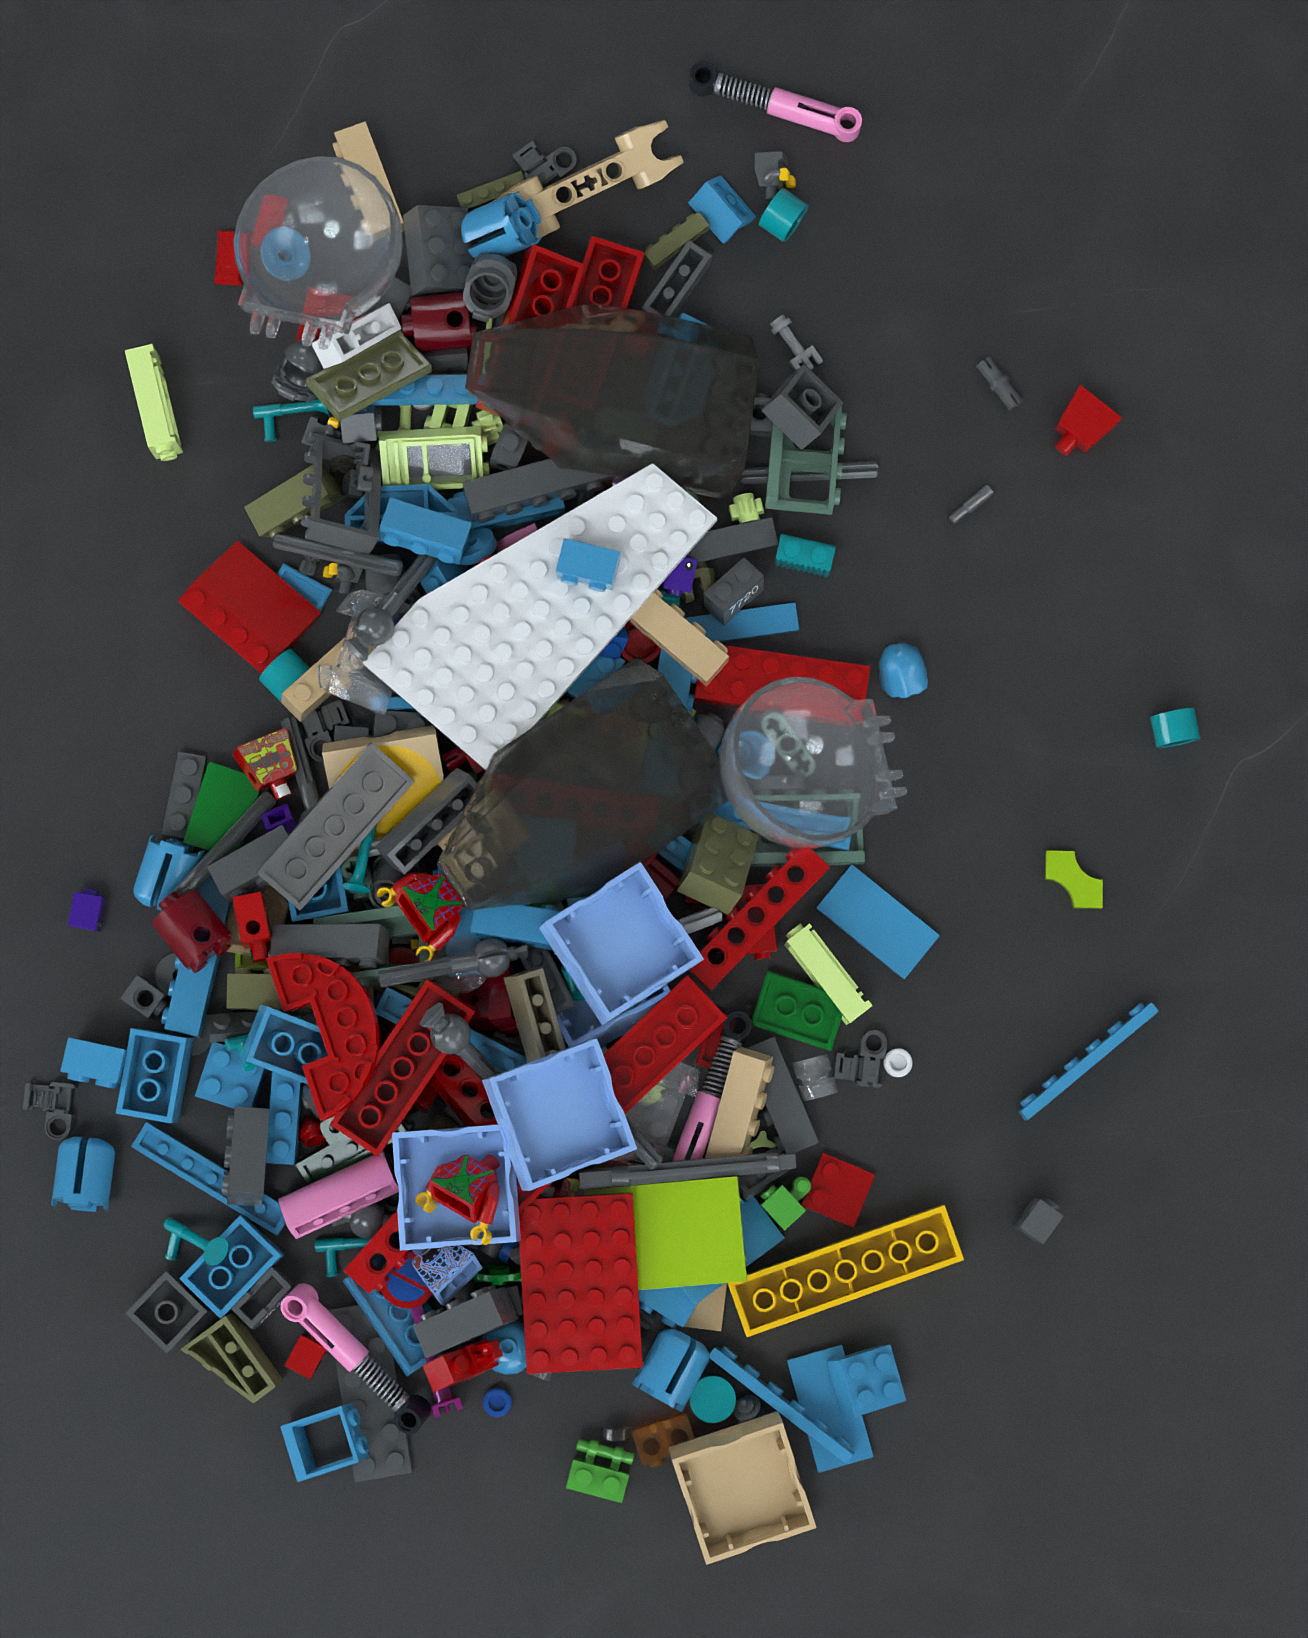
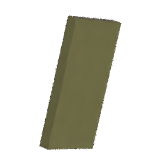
M398 330L346 361L330 366L306 379V385L338 421H341L432 372V365Z

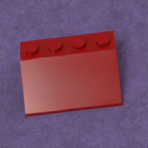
M238 540L205 570L178 600L181 605L261 674L280 654L288 649H292L322 615L317 608Z

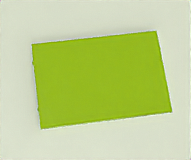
M738 1176L584 1190V1195L633 1192L638 1290L747 1281Z

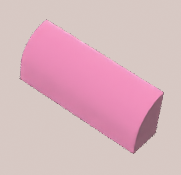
M383 1150L378 1157L372 1155L279 1198L278 1201L289 1231L298 1239L398 1193L399 1188L387 1154Z

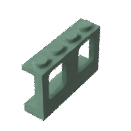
M842 406L829 422L833 426L832 449L829 451L801 450L793 445V441L773 423L765 509L832 515L834 505H839L841 493V488H836V479L841 480L843 463H838V454L843 455L845 438H840V429L845 430L847 413H842ZM793 471L827 474L829 476L828 499L826 501L791 498L789 496L791 473Z
M827 790L811 791V795L800 796V791H784L783 796H772L770 791L755 792V796L749 798L750 802L766 805H791L794 810L817 814V806L820 804H848L850 807V821H854L849 851L806 844L828 865H863L865 863L862 821L863 794L856 795V790H840L839 795H828ZM758 834L750 867L784 866L788 862L785 856L796 845L801 848L805 843L793 841L792 843L766 844L762 842L761 834Z
M399 906L313 918V924H381L390 931V940L411 935L419 936ZM419 936V947L430 944L429 941L424 943ZM388 950L387 965H377L375 969H366V971L354 972L352 974L365 989H368L369 985H380L379 970L400 966L389 967ZM428 950L421 952L420 963L429 958L430 952Z

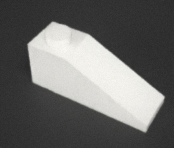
M390 303L328 333L311 344L325 369L346 361L402 328Z

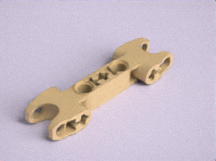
M660 120L652 124L634 127L616 136L615 140L620 149L618 153L545 188L542 187L537 175L513 185L497 199L519 191L517 195L521 196L525 201L531 199L541 218V223L537 224V238H540L560 228L555 213L630 177L633 178L637 189L649 186L663 179L669 172L684 163L681 155L671 156L662 160L657 159L653 155L651 150L653 138L668 128L666 121ZM614 162L617 164L619 171L617 176L609 178L606 174V168L610 163ZM584 176L593 178V181L590 183V189L584 186L575 189L571 184L572 181L574 185L584 183ZM565 186L569 191V197L566 201L559 202L556 198V192L560 187Z

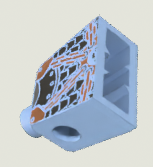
M460 1245L412 1250L417 1256L412 1260L411 1264L442 1306L454 1297L482 1269L475 1255Z

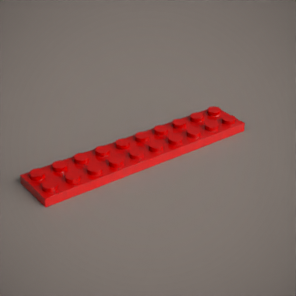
M688 975L603 1054L611 1075L614 1095L624 1114L630 1111L727 1019L723 1012ZM516 1176L519 1214L553 1182L530 1191H522Z

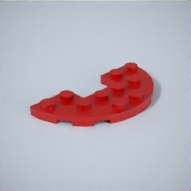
M285 953L267 958L266 961L284 1013L288 1014L311 1004L328 1054L326 1057L302 1066L320 1121H326L346 1109L360 1095L373 1073L380 1043V1030L376 1010L368 992L360 981L350 971L336 962L312 954Z

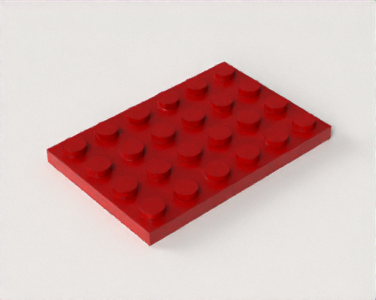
M633 1192L536 1198L519 1214L521 1234L519 1245L527 1374L643 1368Z

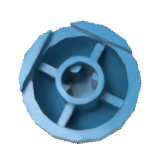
M517 1319L482 1335L481 1341L487 1338L489 1341L497 1340L499 1348L502 1350L503 1356L497 1360L499 1365L492 1368L495 1372L509 1375L517 1374L527 1369L524 1320Z

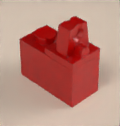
M487 1338L445 1354L423 1365V1368L434 1393L474 1378L498 1366L497 1360L503 1356V1353L499 1348L497 1340L489 1341Z

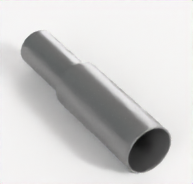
M987 484L962 503L960 508L948 516L949 520L955 524L966 514L974 511L994 494L992 489Z

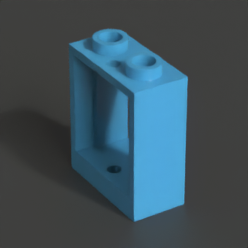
M352 1402L280 1426L297 1482L369 1458V1444L365 1436L362 1435L359 1426L360 1415ZM340 1414L353 1456L316 1468L304 1426Z

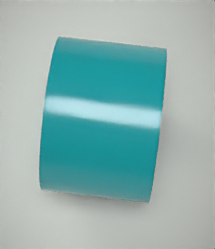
M782 188L766 208L758 225L782 242H786L803 219L809 205Z
M288 649L270 663L259 677V681L281 702L282 693L308 671L310 667L292 649Z
M1194 708L1173 710L1150 717L1156 748L1173 747L1201 739Z
M707 1374L700 1377L689 1401L692 1411L699 1419L708 1423H718L728 1418L733 1412L736 1404V1395L732 1385L726 1378L717 1374Z

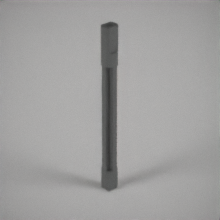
M778 1152L661 1162L653 1170L646 1164L579 1169L580 1188L582 1190L779 1172V1170L797 1167L795 1153L778 1154Z

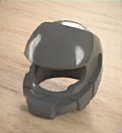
M481 253L475 258L467 273L463 290V301H465L468 310L473 313L472 318L488 323L489 318H496L506 312L514 296L517 283L515 263L510 262L499 254ZM476 298H478L479 300H481V301H483V302H485V303H492V304H495V305H485V304H482V303H480Z
M298 340L289 345L284 351L286 357L275 369L271 383L278 390L279 395L291 401L299 400L310 403L317 399V396L306 385V379L324 370L312 344L305 340Z

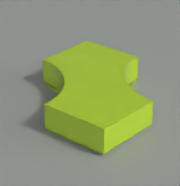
M1045 851V880L1054 881L1062 885L1071 897L1073 908L1102 909L1103 880L1092 878L1081 870L1075 858V851Z

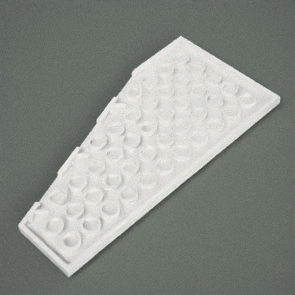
M652 463L420 598L396 624L392 637L386 643L378 645L368 656V660L363 661V665L489 774H494L715 524L717 517ZM564 538L620 551L621 559L613 590L606 589L605 592H597L589 589L588 584L578 582L574 586L560 581L561 578L556 575V567Z

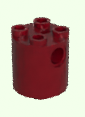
M463 291L411 297L412 314L401 315L403 335L405 337L414 336L415 346L419 352L473 347L472 342H478L475 323H470V314L473 313L468 310L465 301H463ZM451 315H462L463 322L459 327L449 326L448 320Z
M197 889L191 890L181 897L175 891L159 903L158 906L162 911L153 920L152 926L187 970L191 969L194 974L201 971L208 964L206 960L214 954L217 957L221 956L231 947L229 943L232 941V933ZM197 939H203V940H205L206 942H202V943H201V942H198V941H196V940H197Z

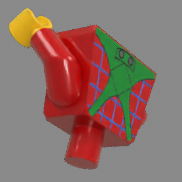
M410 873L392 884L391 889L380 888L377 891V896L382 897L388 893V900L383 901L381 905L391 907L396 901L423 942L429 941L430 944L428 946H421L416 951V956H419L423 950L430 952L429 958L424 961L426 962L434 960V951L440 950L454 936L461 921L460 912L464 907L461 898L467 896L469 891L462 880L450 885L442 874L432 876L426 873Z
M487 1154L480 1162L469 1155H462L454 1161L437 1166L425 1187L427 1189L426 1193L421 1192L416 1196V1204L423 1207L425 1212L431 1213L436 1209L437 1202L474 1224L480 1221L478 1226L472 1228L470 1236L472 1240L477 1241L479 1234L484 1232L481 1242L484 1245L489 1244L492 1234L487 1228L489 1224L493 1223L500 1195L497 1173L495 1172L500 1167L499 1161L491 1154Z

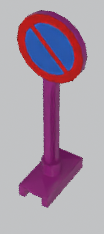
M408 1251L406 1255L410 1258L399 1270L394 1267L387 1276L391 1280L381 1292L385 1299L393 1306L410 1309L414 1323L418 1324L422 1322L420 1316L424 1315L422 1304L426 1303L433 1293L411 1264L417 1255L412 1251ZM387 1261L382 1266V1269L386 1267ZM437 1355L429 1358L425 1357L426 1362L429 1363L437 1359ZM450 1387L433 1393L436 1404L431 1407L434 1418L440 1417L439 1407L443 1406L445 1413L450 1412L449 1404L454 1403L456 1411L463 1409L460 1397L453 1398Z

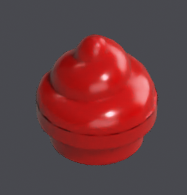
M310 1116L304 1118L298 1133L300 1141L304 1142V1145L307 1147L317 1146L326 1140L320 1129L321 1122Z

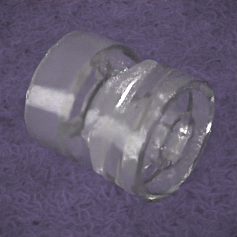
M828 1054L793 1063L796 1078L802 1080L799 1089L803 1102L838 1093L835 1078L829 1076L832 1067Z

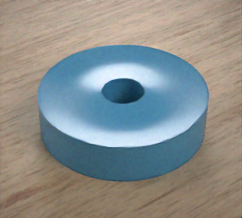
M475 528L470 530L469 539L460 564H476L495 551L497 541L490 529Z

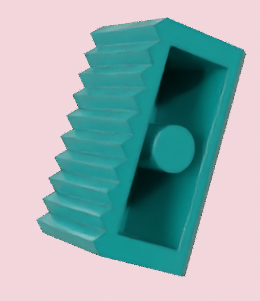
M781 534L774 564L776 567L779 565L781 568L785 566L789 569L791 567L792 570L797 569L798 572L800 570L803 573L807 571L808 574L813 573L814 576L816 574L819 576L824 575L826 578L831 570L836 546Z

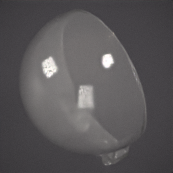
M324 156L297 160L277 169L259 183L246 200L237 219L233 241L235 262L244 283L238 305L244 312L253 314L249 325L250 333L255 335L260 333L265 317H269L265 332L266 337L275 338L281 320L305 325L301 340L302 345L311 346L317 328H320L318 346L319 349L325 350L329 348L333 332L349 335L354 318L362 315L375 305L391 286L399 269L403 248L401 220L389 193L374 175L359 164L339 157Z
M789 677L769 683L753 692L733 714L723 735L719 763L721 781L727 799L737 815L750 829L775 843L787 847L813 849L845 840L861 830L873 816L886 815L897 809L895 798L904 796L907 793L906 787H892L891 781L902 778L903 772L902 770L888 769L883 743L894 741V733H880L879 727L890 724V716H877L873 699L854 700L833 685L814 678Z

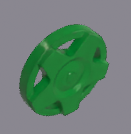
M504 1263L482 1264V1269L473 1277L474 1282H491L493 1285H503L507 1281H522L521 1265L516 1263H508L507 1265Z

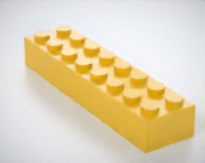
M939 1205L747 1274V1281L727 1284L745 1335L750 1337L963 1261L964 1258L945 1205Z

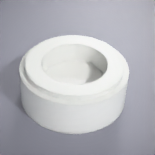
M893 1049L886 1054L883 1066L889 1075L902 1077L910 1072L912 1058L903 1049Z

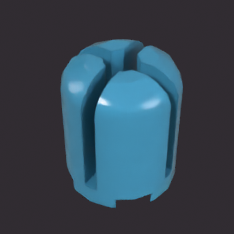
M517 191L467 213L461 222V236L464 243L493 232L467 249L471 256L476 258L479 254L483 253L499 254L507 257L531 247L533 244H538L541 237L537 239V224L541 223V218L532 200L525 201L521 196L517 195L519 193Z
M151 834L133 891L134 896L143 905L148 907L157 905V910L162 911L158 906L159 903L169 894L173 893L177 885L203 858L204 850L195 853L193 852L194 846L172 838L170 840L167 839L166 842L162 840L157 841L155 840L156 834Z
M74 1136L63 1140L58 1148L51 1205L57 1207L58 1201L68 1203V1207H71V1210L96 1212L97 1206H103V1209L108 1211L115 1160L114 1148L108 1142L99 1138L89 1137L87 1141L83 1140L84 1137Z
M664 1329L657 1335L643 1362V1368L639 1369L631 1385L638 1388L642 1384L641 1390L673 1408L676 1405L675 1409L682 1412L709 1362V1352L701 1342L677 1329Z

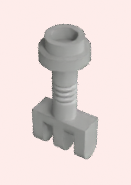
M784 314L781 315L770 325L773 328L771 330L772 333L775 335L779 332L796 356L789 361V364L794 371L800 367L801 363L812 370L814 367L808 358L812 357L817 365L823 362L822 358L813 345L804 350L788 327L792 321L789 318L786 319Z

